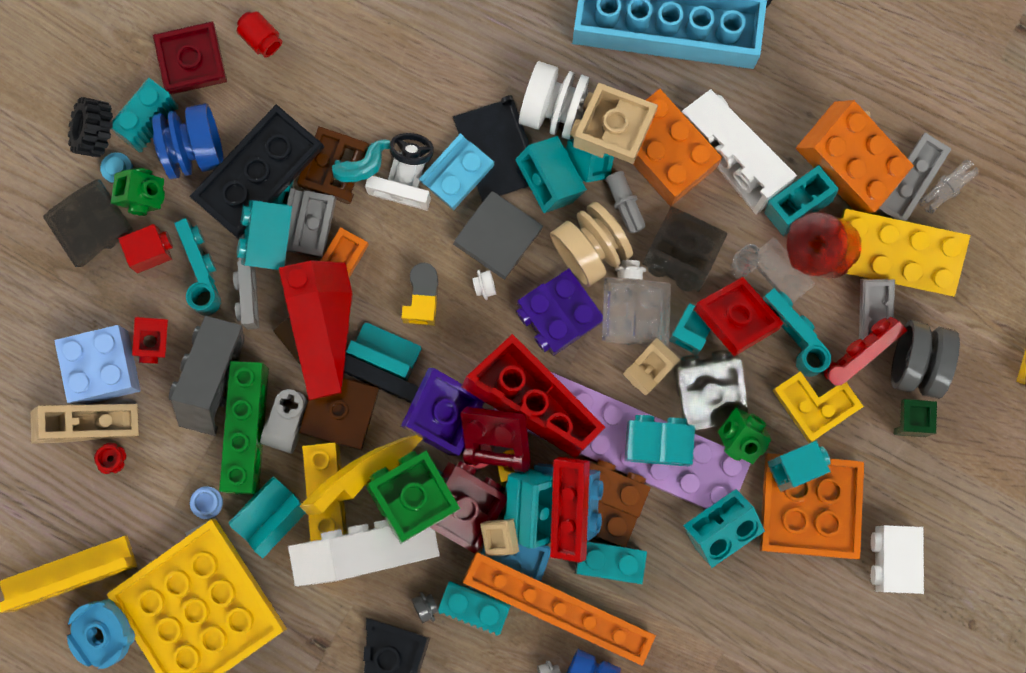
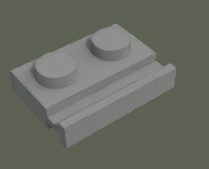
M290 188L287 205L292 206V214L287 243L288 252L322 259L325 254L335 209V196Z

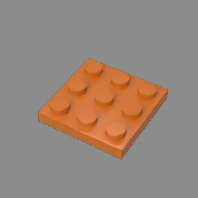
M765 454L761 520L765 532L761 534L760 551L860 560L864 462L830 459L831 464L828 467L831 472L780 492L767 462L783 454Z

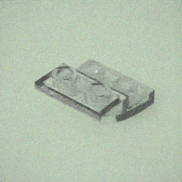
M604 278L602 341L626 345L635 343L650 345L658 338L665 346H669L671 284L630 278Z

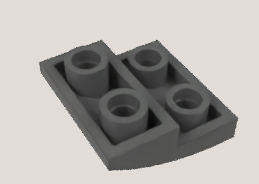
M492 191L464 226L453 245L505 280L522 259L524 252L540 234L543 225Z

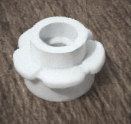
M623 260L621 261V266L615 268L618 272L617 280L623 282L643 281V272H646V268L640 267V261Z
M478 270V277L472 278L477 296L483 295L484 299L488 300L489 296L496 295L493 277L490 270L485 272Z

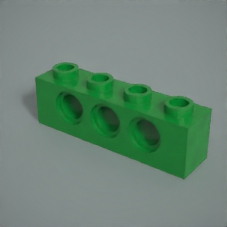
M230 361L219 492L255 495L260 488L263 450L260 439L265 425L269 368L263 363Z

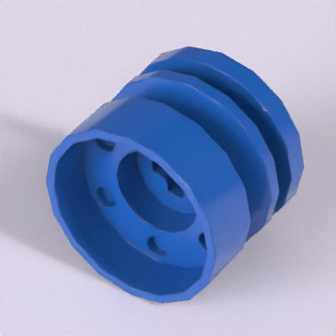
M207 103L187 107L185 111L186 123H182L176 111H169L168 122L162 113L153 115L155 150L166 175L171 180L180 177V167L185 176L192 175V160H196L202 172L214 170L224 160L218 128L212 110Z

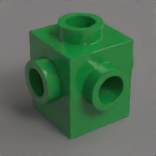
M134 168V170L129 169L115 173L111 204L128 208V213L138 216H146L150 211L159 210L165 198V191L163 189L165 179L154 176L153 171L144 168Z
M736 407L718 431L725 446L724 451L736 461L743 459L753 465L758 457L767 451L772 440L765 428L767 424L757 415L748 414Z

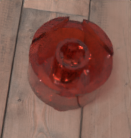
M812 212L792 222L786 245L787 254L793 268L809 276L827 279L838 278L849 272L848 270L858 261L862 246L860 235L851 223L842 217L825 212Z

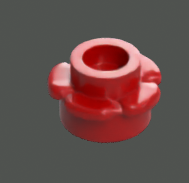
M109 442L96 451L94 461L101 473H118L124 468V460H126L127 455L124 448L118 447L116 443ZM113 456V461L109 462L108 457Z

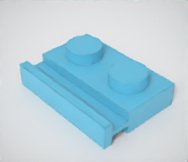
M460 133L419 180L454 211L495 164L493 160Z

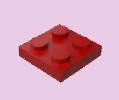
M744 277L700 300L694 307L696 313L734 357L777 332L784 324Z

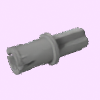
M618 171L609 175L605 180L616 202L614 208L619 209L628 232L637 233L643 230L645 222L636 204L638 198L632 194L624 171Z

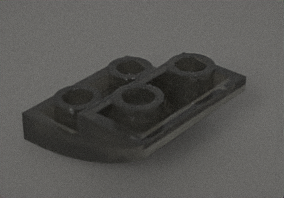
M96 179L75 191L43 215L46 223L75 267L85 266L103 249H112L118 244V238L133 231L119 207L111 204V195L100 179Z

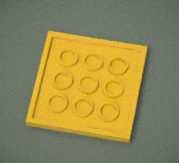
M216 518L209 520L106 594L109 600H112L125 614L130 627L135 633V641L156 673H226L287 630L285 624Z

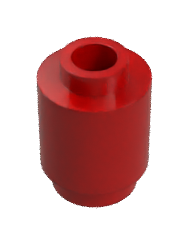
M246 12L239 18L236 32L256 54H262L267 58L280 48L282 40L279 38V32L260 12Z

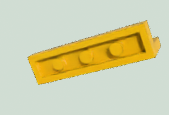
M128 536L119 537L0 580V587L5 600L0 602V613L15 612L138 567Z

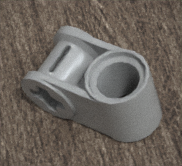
M287 389L281 391L276 396L270 416L261 435L260 443L262 445L290 454L294 452L300 437L299 431L308 404L306 397L302 393ZM294 397V402L298 403V408L291 409L288 413L289 408L284 406L285 401L292 400Z

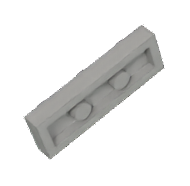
M925 132L908 156L909 161L914 165L913 168L876 212L883 217L907 221L948 156L951 148Z

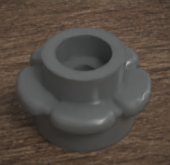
M419 592V596L411 599L422 623L430 619L434 622L435 617L433 614L439 612L438 607L431 594L425 596L423 592Z

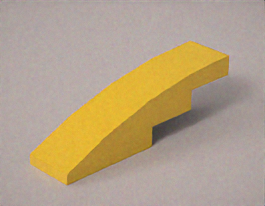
M417 435L403 437L375 448L350 462L323 482L300 507L307 515L322 514L335 499L338 501L353 499L365 485L367 486L371 482L369 476L384 467H387L389 471L400 465L398 460L412 452L422 438Z

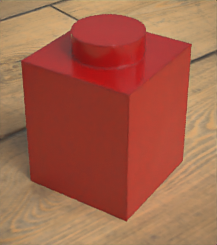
M155 224L118 238L129 267L137 274L173 260L169 251L173 248L172 241L167 231L162 232Z

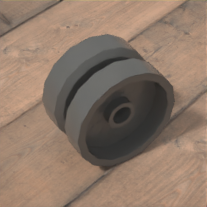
M910 320L904 326L908 331L898 339L891 368V385L894 389L912 392L918 387L923 396L936 399L943 398L950 387L957 367L960 350L959 333L956 330L940 326L931 332L930 326L927 323Z

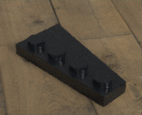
M366 618L367 639L363 661H365L364 673H420L430 637Z

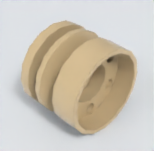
M592 202L587 206L588 214L585 211L577 213V220L581 229L572 222L566 221L550 232L552 243L565 264L577 279L587 287H590L606 275L602 260L611 267L616 268L621 263L619 258L626 261L633 255L632 247L624 230L617 220L598 202Z

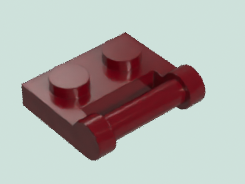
M466 407L461 412L465 442L463 454L465 464L476 466L479 463L510 467L516 472L526 473L530 467V452L525 414ZM480 444L513 448L514 455L481 450Z

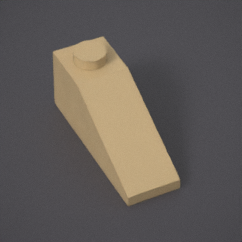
M137 404L37 406L30 411L31 444L139 436Z

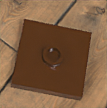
M343 378L341 394L308 401L299 433L362 451L380 389Z

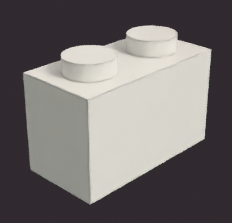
M875 526V532L871 534V550L875 552V565L871 567V583L875 585V592L924 594L923 527Z

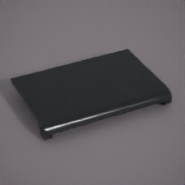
M512 95L503 97L499 102L453 116L458 134L461 133L469 142H472L494 161V167L477 184L482 202L492 191L502 196L529 187L515 161L530 144L523 125L519 124V113Z

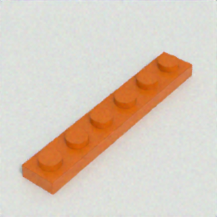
M478 552L475 553L462 581L468 586L643 666L656 635Z

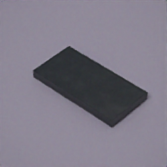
M275 104L190 195V198L239 240L245 233L246 226L241 225L243 206H249V200L273 203L321 152L324 145Z

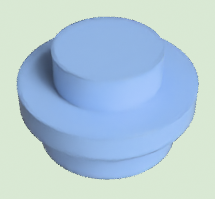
M201 487L190 498L191 511L202 519L214 518L223 507L222 495L213 487Z

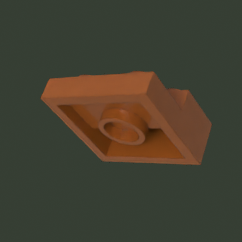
M598 459L597 464L590 462L591 470H600V480L603 481L604 485L603 495L598 503V513L602 515V525L596 537L626 548L651 487L645 485L646 478L632 472H628L625 477L614 472L616 469L615 465Z

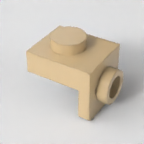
M656 338L638 359L626 369L623 375L635 388L639 389L644 395H647L662 381L680 359Z

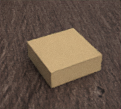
M514 519L492 520L480 523L486 556L513 555L520 552Z

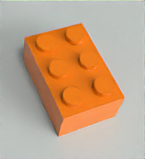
M658 89L646 99V101L657 104L658 107L633 165L671 207L716 170L723 157L661 89Z
M855 100L834 102L795 148L813 168L820 165L839 188L837 193L853 210L860 212L876 213L914 166Z

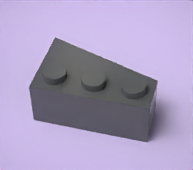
M205 316L201 327L196 326L192 335L193 346L190 354L186 353L183 356L180 366L181 376L178 382H173L169 391V400L172 402L179 427L216 436L218 426L215 425L214 418L218 406L225 407L227 397L223 396L229 380L230 361L239 360L245 341L242 325Z

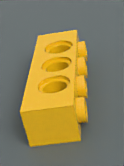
M326 443L302 446L307 498L323 482L342 469L340 446L338 444ZM335 499L322 514L308 515L310 541L322 539L321 533L341 529L342 535L347 534L345 500L338 501Z

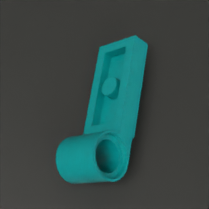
M185 218L174 224L198 282L188 288L186 301L200 315H213L219 310L221 305V298L212 274L217 269L209 253L204 254L200 245L205 242L198 225L193 226ZM204 292H209L211 295L209 302L206 305L198 306V296Z
M773 288L762 299L784 323L782 328L802 349L796 357L798 371H801L807 377L820 374L831 363L829 350L817 338L818 335L813 331L815 327L812 322L804 315L799 316L792 308L793 303L784 292H778ZM808 353L818 356L820 360L819 368H813L807 363L806 357Z

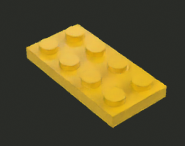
M844 208L829 270L869 279H894L897 285L955 297L971 235Z

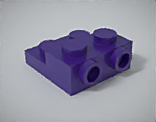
M569 268L517 301L519 309L516 313L526 327L531 324L537 333L534 336L535 341L544 353L549 350L552 356H555L605 321V317Z
M428 368L401 427L423 438L422 441L447 455L459 456L465 450L461 412L466 407L484 409L482 407L484 401L461 388L462 384L435 368Z

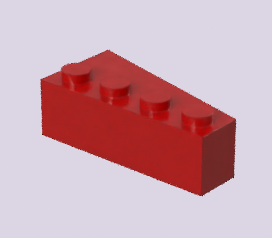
M513 334L465 377L461 388L498 411L525 414L527 429L574 458L606 428Z

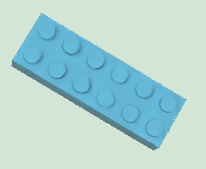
M578 0L572 44L754 69L761 55L767 0Z

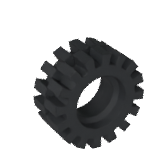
M85 97L77 100V103L74 105V111L71 112L72 120L71 122L69 121L68 126L70 127L68 145L71 146V152L100 158L105 153V148L107 149L109 145L107 140L111 138V133L109 132L113 126L111 122L113 118L112 108L108 102Z

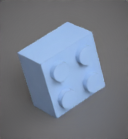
M120 325L54 340L67 403L72 405H88L141 392L134 356H132L129 332Z

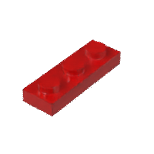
M564 457L554 459L551 558L580 563L586 560L590 461Z

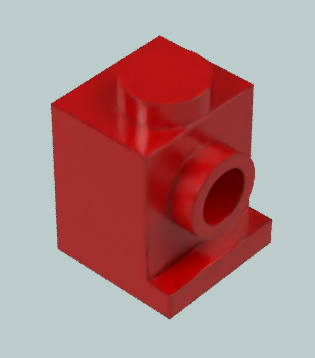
M135 317L132 356H139L138 363L158 364L159 358H165L168 319ZM148 335L154 336L156 338L155 346L146 347L143 342L144 338Z

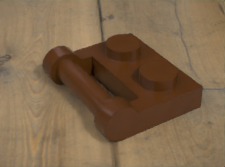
M318 126L315 138L324 145V148L300 173L297 184L299 187L317 193L335 196L336 200L342 203L351 204L354 196L352 190L355 182H342L340 188L333 186L335 178L332 173V165H335L336 160L341 162L346 148L354 151L350 162L364 159L370 144Z

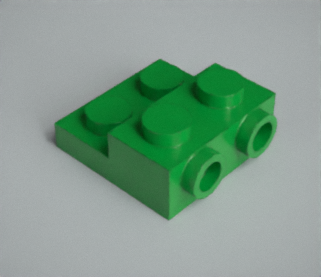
M414 450L398 460L400 466L389 471L387 467L378 470L369 476L371 482L366 486L382 516H385L400 544L460 509L427 451L418 455Z

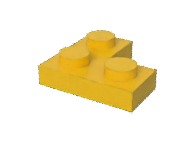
M801 371L772 390L808 443L813 442L864 407L847 382L843 385L835 386L818 397Z

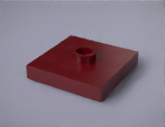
M213 21L153 35L163 87L171 95L227 82L217 31Z

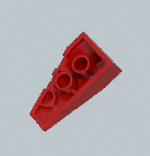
M306 261L279 267L309 401L341 394L350 309L353 297L346 262Z

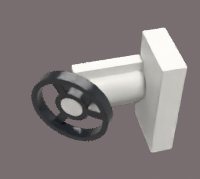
M403 133L395 136L390 142V153L394 160L388 180L376 176L368 178L365 184L368 195L428 211L431 201L430 192L418 187L420 184L419 178L423 174L425 164L433 156L434 147L430 140L414 133ZM403 140H415L423 143L426 147H419L414 143H406ZM396 143L398 144L402 152L396 151L394 149V145Z

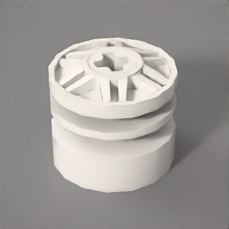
M538 61L524 96L519 124L539 130L545 118L551 119L550 134H556L561 122L564 123L562 138L570 140V133L577 118L582 119L584 113L582 107L588 94L590 77L581 75L575 88L572 87L574 72L569 71L563 83L557 82L558 67Z

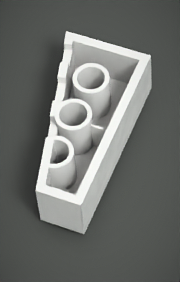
M711 89L682 110L686 118L723 157L717 169L756 215L766 208L770 199L790 186L797 177L729 108L726 100L721 95H716Z
M387 520L374 522L375 528L369 529L368 524L348 527L349 534L342 535L341 529L321 533L322 539L288 546L295 587L339 581L438 557L440 555L435 530L427 528L400 544Z

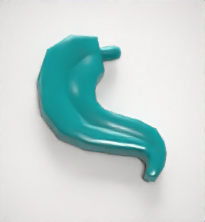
M378 140L370 144L365 158L360 161H345L341 163L340 160H336L335 165H332L333 177L341 182H357L370 178L379 171L382 165V151L390 149V140Z

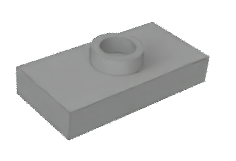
M860 279L859 339L863 340L872 332V326L883 318L888 319L890 316L894 318V279Z

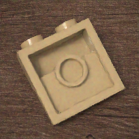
M598 83L594 93L588 92L582 107L585 113L582 120L577 118L573 124L570 136L574 137L573 147L603 158L604 154H608L634 164L656 114L658 105Z

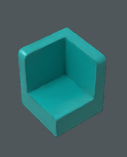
M574 139L567 141L566 150L583 181L604 180L611 175L613 156L604 154L603 158L573 147Z
M689 303L669 341L697 356L707 340L706 337L711 329L693 311L695 305Z

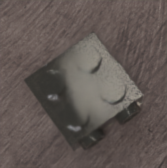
M671 206L642 265L648 267L649 273L655 277L667 276L675 280L677 286L684 291L695 290L699 292L728 233Z
M717 350L712 352V358L700 360L698 355L684 356L680 358L681 363L674 366L677 395L680 398L682 418L687 419L688 425H695V430L722 426L736 407L748 413L742 359L738 355L734 357L729 350Z

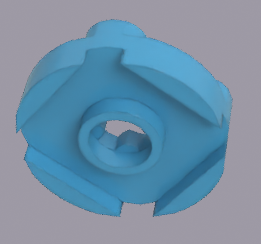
M105 599L87 603L76 609L69 618L68 625L71 624V634L67 636L68 646L73 656L87 667L93 665L99 667L98 669H105L118 663L126 656L129 646L135 640V633L130 627L125 614L112 600ZM95 627L102 631L104 639H96L97 629Z

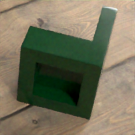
M901 400L900 426L894 428V435L928 437L936 434L937 401Z

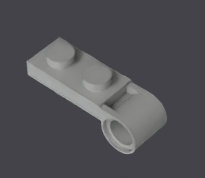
M239 258V261H237L238 271L233 272L234 288L239 290L240 302L235 303L236 319L241 321V324L247 330L260 329L256 267L242 265V258Z

